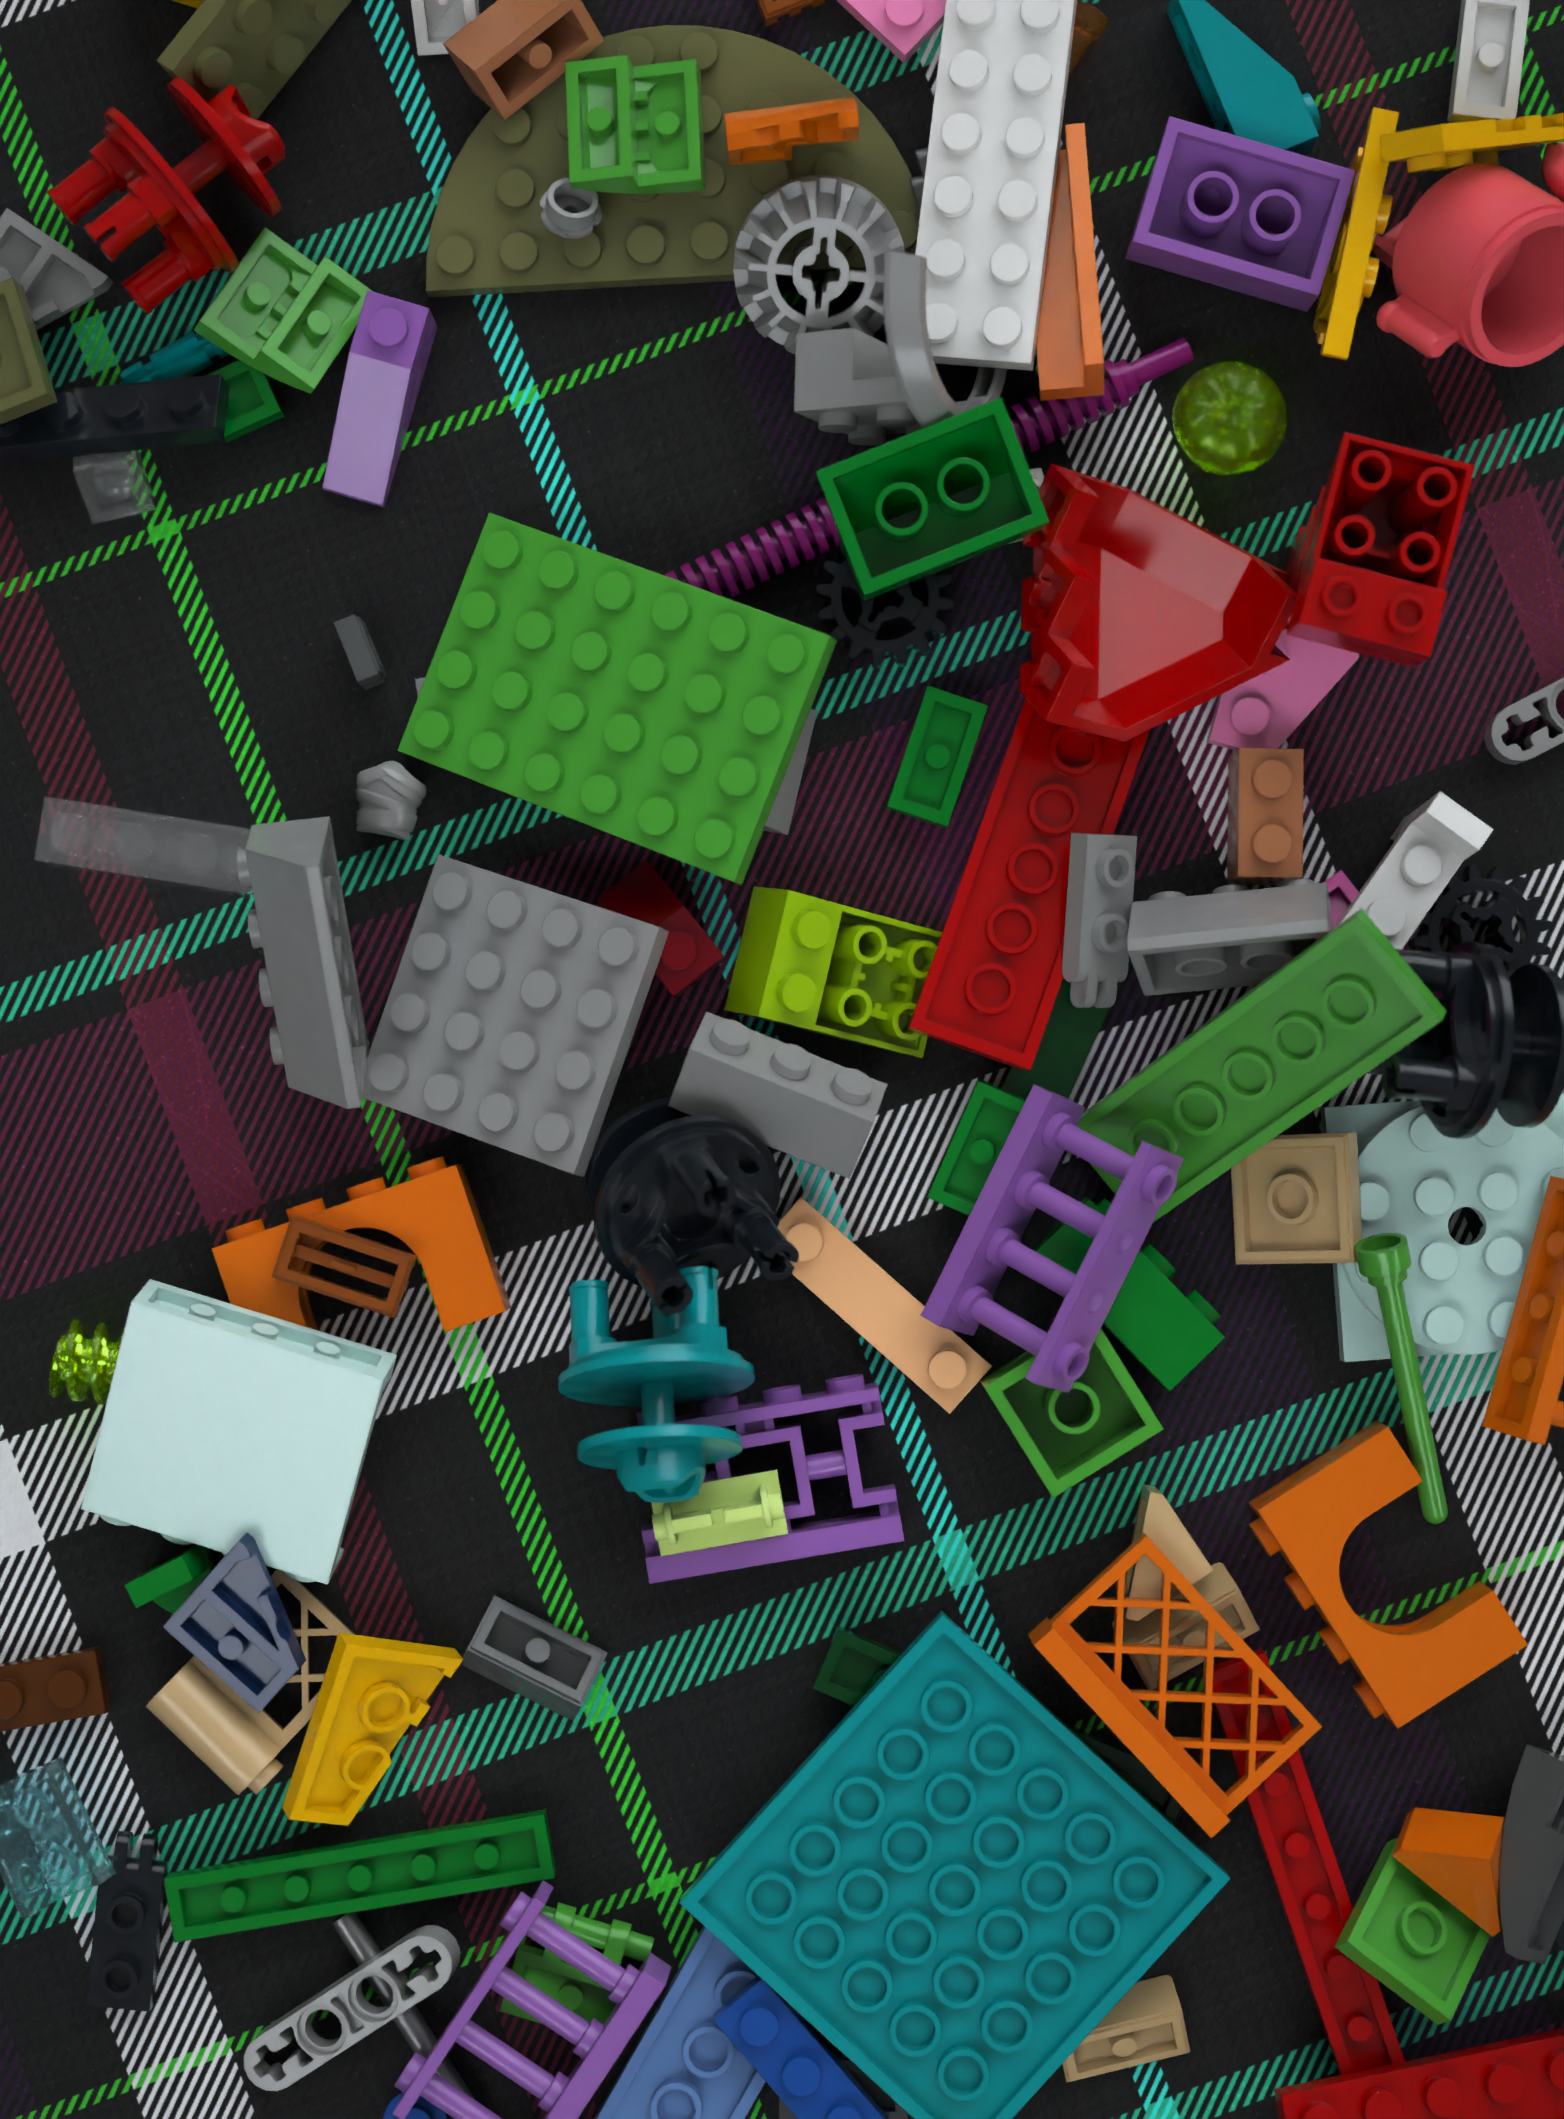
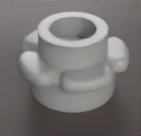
M569 177L552 183L548 191L541 197L539 204L541 210H543L540 217L541 221L549 231L561 237L570 239L584 238L592 233L593 226H597L601 222L602 209L598 203L597 192L572 189Z

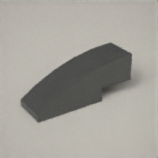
M1527 1744L1512 1785L1503 1825L1499 1865L1500 1916L1505 1953L1516 1959L1545 1964L1564 1919V1757Z

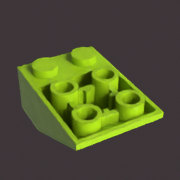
M754 886L724 1010L923 1058L928 1037L908 1030L942 932L791 890Z

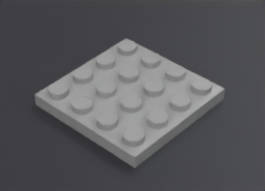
M438 854L367 1057L368 1064L362 1098L565 1172L584 1177L669 931Z

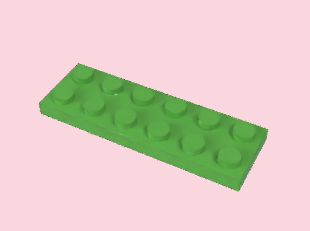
M1361 908L1083 1112L1078 1122V1128L1135 1157L1141 1142L1144 1141L1184 1159L1177 1173L1176 1187L1170 1198L1161 1205L1153 1221L1155 1222L1441 1022L1447 1011ZM1091 1164L1116 1195L1123 1180Z

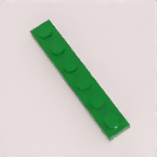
M546 1809L171 1872L164 1878L175 1943L553 1879L556 1875V1867Z

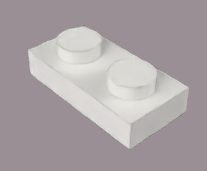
M1461 0L1447 121L1468 122L1489 119L1497 121L1516 118L1530 0Z

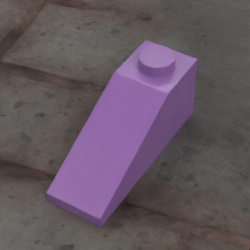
M367 290L348 355L322 486L323 490L385 508L438 328L429 308Z

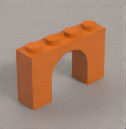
M443 1156L407 1168L410 1181L386 1188L383 1177L348 1188L346 1191L350 1201L326 1209L323 1199L319 1198L286 1210L289 1222L266 1230L261 1218L228 1229L225 1233L229 1243L212 1248L230 1304L318 1330L311 1310L308 1289L271 1277L292 1215H298L343 1231L352 1228H374L388 1232L402 1240L415 1255H418L417 1258L424 1270L445 1332L505 1312L511 1308L463 1164L447 1167ZM301 1233L298 1243L322 1250L328 1241ZM293 1256L290 1268L310 1274L313 1263Z
M1374 1421L1248 1502L1258 1517L1249 1526L1270 1557L1278 1551L1284 1557L1293 1572L1283 1579L1304 1611L1313 1605L1318 1610L1327 1625L1318 1634L1339 1665L1349 1659L1362 1680L1353 1685V1688L1370 1715L1376 1719L1384 1713L1385 1717L1398 1729L1517 1653L1528 1644L1495 1592L1480 1581L1422 1618L1400 1625H1384L1368 1621L1355 1614L1343 1594L1339 1576L1340 1557L1348 1537L1355 1527L1368 1516L1423 1482L1389 1427Z

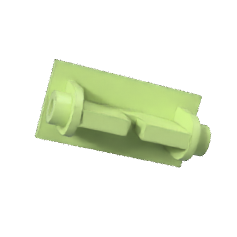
M777 1469L703 1482L698 1495L687 1500L665 1503L651 1502L655 1539L659 1544L661 1556L788 1534Z

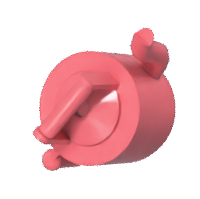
M1564 142L1555 145L1547 144L1541 164L1544 183L1556 197L1499 164L1474 163L1458 168L1438 180L1422 195L1405 219L1382 237H1376L1372 251L1380 261L1392 269L1394 286L1398 295L1397 299L1386 302L1377 312V326L1382 331L1394 334L1428 358L1440 357L1449 346L1456 342L1483 361L1505 367H1520L1535 363L1549 356L1564 344Z

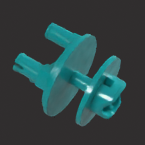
M693 1266L680 1269V1273L693 1290L691 1303L678 1314L666 1315L650 1300L653 1339L617 1342L616 1339L610 1337L607 1281L581 1280L573 1282L569 1286L571 1316L570 1364L568 1369L563 1371L558 1377L559 1392L568 1398L581 1402L613 1406H641L642 1426L606 1431L581 1440L577 1444L578 1460L586 1465L616 1470V1476L624 1489L628 1492H636L646 1502H675L697 1496L705 1477V1465L730 1459L742 1451V1437L736 1431L716 1426L675 1424L674 1404L698 1402L727 1396L749 1387L755 1380L753 1365L744 1360L737 1352L728 1350L726 1327H721L719 1322L717 1285L719 1273L715 1268L708 1269L705 1266Z

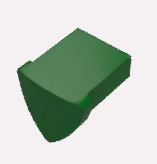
M196 1545L143 1572L124 1586L135 1607L138 1608L153 1600L163 1609L174 1614L214 1569L210 1548Z

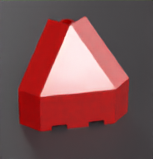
M1050 465L1038 490L1050 522L1044 530L1023 538L1024 546L1034 548L1033 577H1028L1022 581L1021 630L1031 632V663L1027 662L1020 666L1019 691L1045 721L1126 742L1290 660L1275 645L1281 632L1290 622L1297 595L1286 584L1290 574L1127 487L1061 466Z

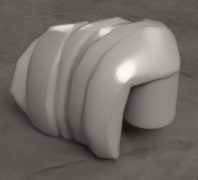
M394 760L385 761L375 767L360 771L357 775V789L355 790L356 801L359 802L356 831L386 835L409 841L410 833L413 831L418 818L416 809L421 805L422 799L425 798L426 786Z

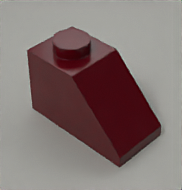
M647 860L597 899L604 909L669 931L655 974L675 999L725 961L723 954Z

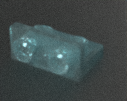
M61 1757L9 1778L0 1784V1874L22 1918L36 1915L55 1901L97 1886L116 1874Z

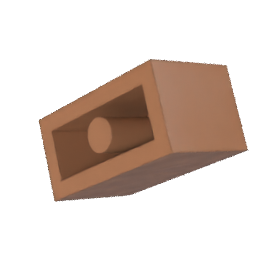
M497 0L444 42L443 45L473 93L506 120L565 73V62L582 60L601 45L604 39L581 0Z
M1239 748L1228 759L1227 885H1277L1279 882L1287 879L1303 878L1304 749Z

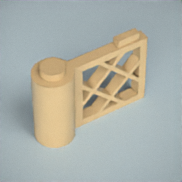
M278 1569L271 1575L275 1588L277 1589L282 1584L301 1602V1628L293 1630L296 1637L301 1636V1649L306 1661L301 1666V1674H294L287 1683H302V1710L283 1728L264 1708L260 1713L254 1710L195 1655L145 1706L237 1795L246 1787L257 1795L283 1767L275 1758L276 1755L311 1719L319 1692L310 1700L309 1682H323L325 1673L309 1674V1636L336 1635L338 1637V1633L354 1634L300 1581L289 1578L283 1571ZM309 1611L327 1628H309Z

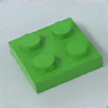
M1397 1837L1386 1842L1334 1947L1439 2025L1451 2021L1491 1935L1392 1856L1398 1840Z

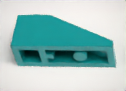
M1169 0L1166 12L1216 130L1304 156L1308 155L1319 136L1317 130L1321 128L1319 111L1312 96L1309 93L1301 94L1297 82L1291 73L1206 0Z

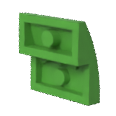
M628 55L565 62L569 183L572 189L627 194L681 193L706 190L701 70L696 59L633 66Z
M265 227L240 262L239 267L233 272L205 312L194 331L252 368L291 387L311 394L356 328L367 290H372L326 256L319 265H316Z

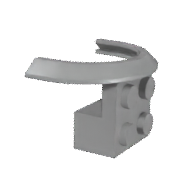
M887 251L884 252L883 291L887 344L856 328L796 334L794 412L817 421L818 429L821 431L847 434L849 443L856 445H881L886 443L888 434L905 433L907 435L999 398L1004 386L1007 369L978 367L975 384L967 401L954 402L939 377L929 342L926 319L927 259L920 255Z

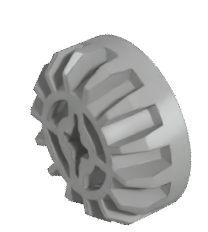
M808 175L776 186L751 208L736 238L733 254V273L736 293L741 307L744 308L752 320L755 329L764 338L768 336L775 342L783 345L786 351L793 354L796 352V334L856 328L873 337L874 333L885 323L883 296L884 252L905 253L904 243L897 224L886 206L873 193L848 179L831 175ZM811 228V235L801 240L794 248L790 260L791 264L777 263L778 257L786 243L796 234ZM836 230L845 233L857 244L864 257L866 271L849 269L847 255L842 245L835 240ZM825 237L824 247L826 255H828L829 265L837 269L836 271H827L825 273L824 281L820 282L819 296L815 298L816 290L811 272L803 268V265L809 266L814 264L816 254H820L821 239ZM776 274L792 276L797 291L805 297V315L793 309L782 297L777 286ZM848 281L864 282L860 295L850 307L839 314L828 317L829 301L841 295L847 287Z

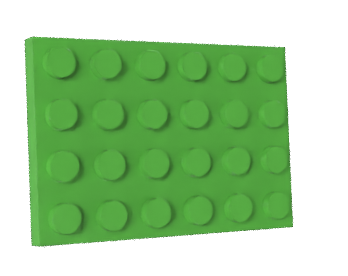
M489 512L397 751L742 885L837 640L822 632Z

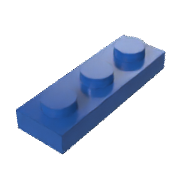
M758 1975L714 2013V2022L798 2119H889L803 2017Z

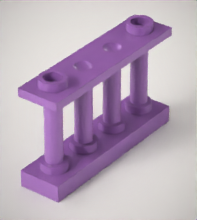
M1034 1084L921 1316L939 1327L974 1336L979 1324L984 1325L1036 1356L1026 1379L1037 1385L1069 1393L1074 1381L1084 1373L1088 1365L1089 1351L1161 1205L1170 1198L1176 1187L1177 1173L1184 1159L1144 1141L1141 1142L1135 1157L1078 1128V1122L1085 1110L1084 1106ZM1065 1150L1123 1180L1106 1215L1097 1212L1049 1185V1181ZM1036 1208L1094 1239L1077 1274L1021 1243V1238ZM1008 1266L1065 1298L1048 1333L993 1301V1295Z
M543 1880L532 1898L521 1891L500 1923V1926L509 1931V1933L427 2058L415 2052L394 2086L401 2090L403 2095L392 2114L400 2119H405L418 2097L422 2096L454 2119H503L435 2073L456 2042L539 2098L537 2106L545 2111L541 2119H578L665 1987L672 1966L650 1952L639 1970L630 1964L624 1969L541 1913L554 1888ZM525 1935L610 1991L608 1999L616 2003L604 2023L595 2018L589 2023L505 1966ZM490 1988L575 2045L572 2052L581 2058L568 2077L559 2071L553 2076L470 2020Z

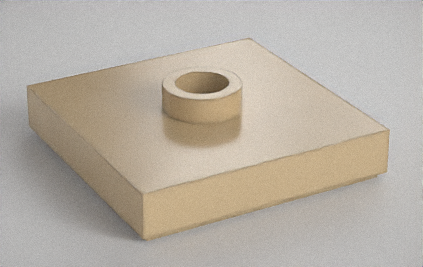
M1357 1132L1278 1135L1231 1168L1236 1264L1357 1262L1355 1245L1362 1240Z

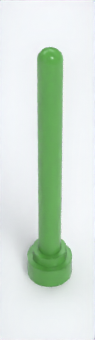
M1376 1234L1360 1240L1355 1245L1360 1274L1367 1277L1369 1284L1377 1289L1412 1465L1423 1480V1482L1417 1485L1422 1514L1429 1523L1439 1524L1446 1519L1448 1508L1402 1284L1407 1278L1406 1270L1412 1264L1408 1242L1403 1234Z

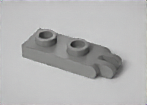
M1071 833L1062 974L1066 981L1071 982L1070 999L1076 1008H1090L1092 1006L1096 1008L1112 1007L1116 1001L1117 982H1123L1127 977L1129 963L1127 936L1133 902L1137 836Z

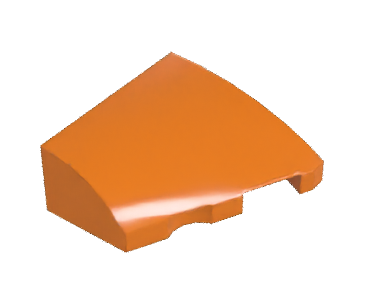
M854 97L724 113L729 166L792 161L793 146L857 141L859 119Z

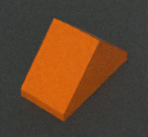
M1414 1807L1406 1815L1392 1856L1492 1937L1501 1931L1499 1865L1505 1817Z

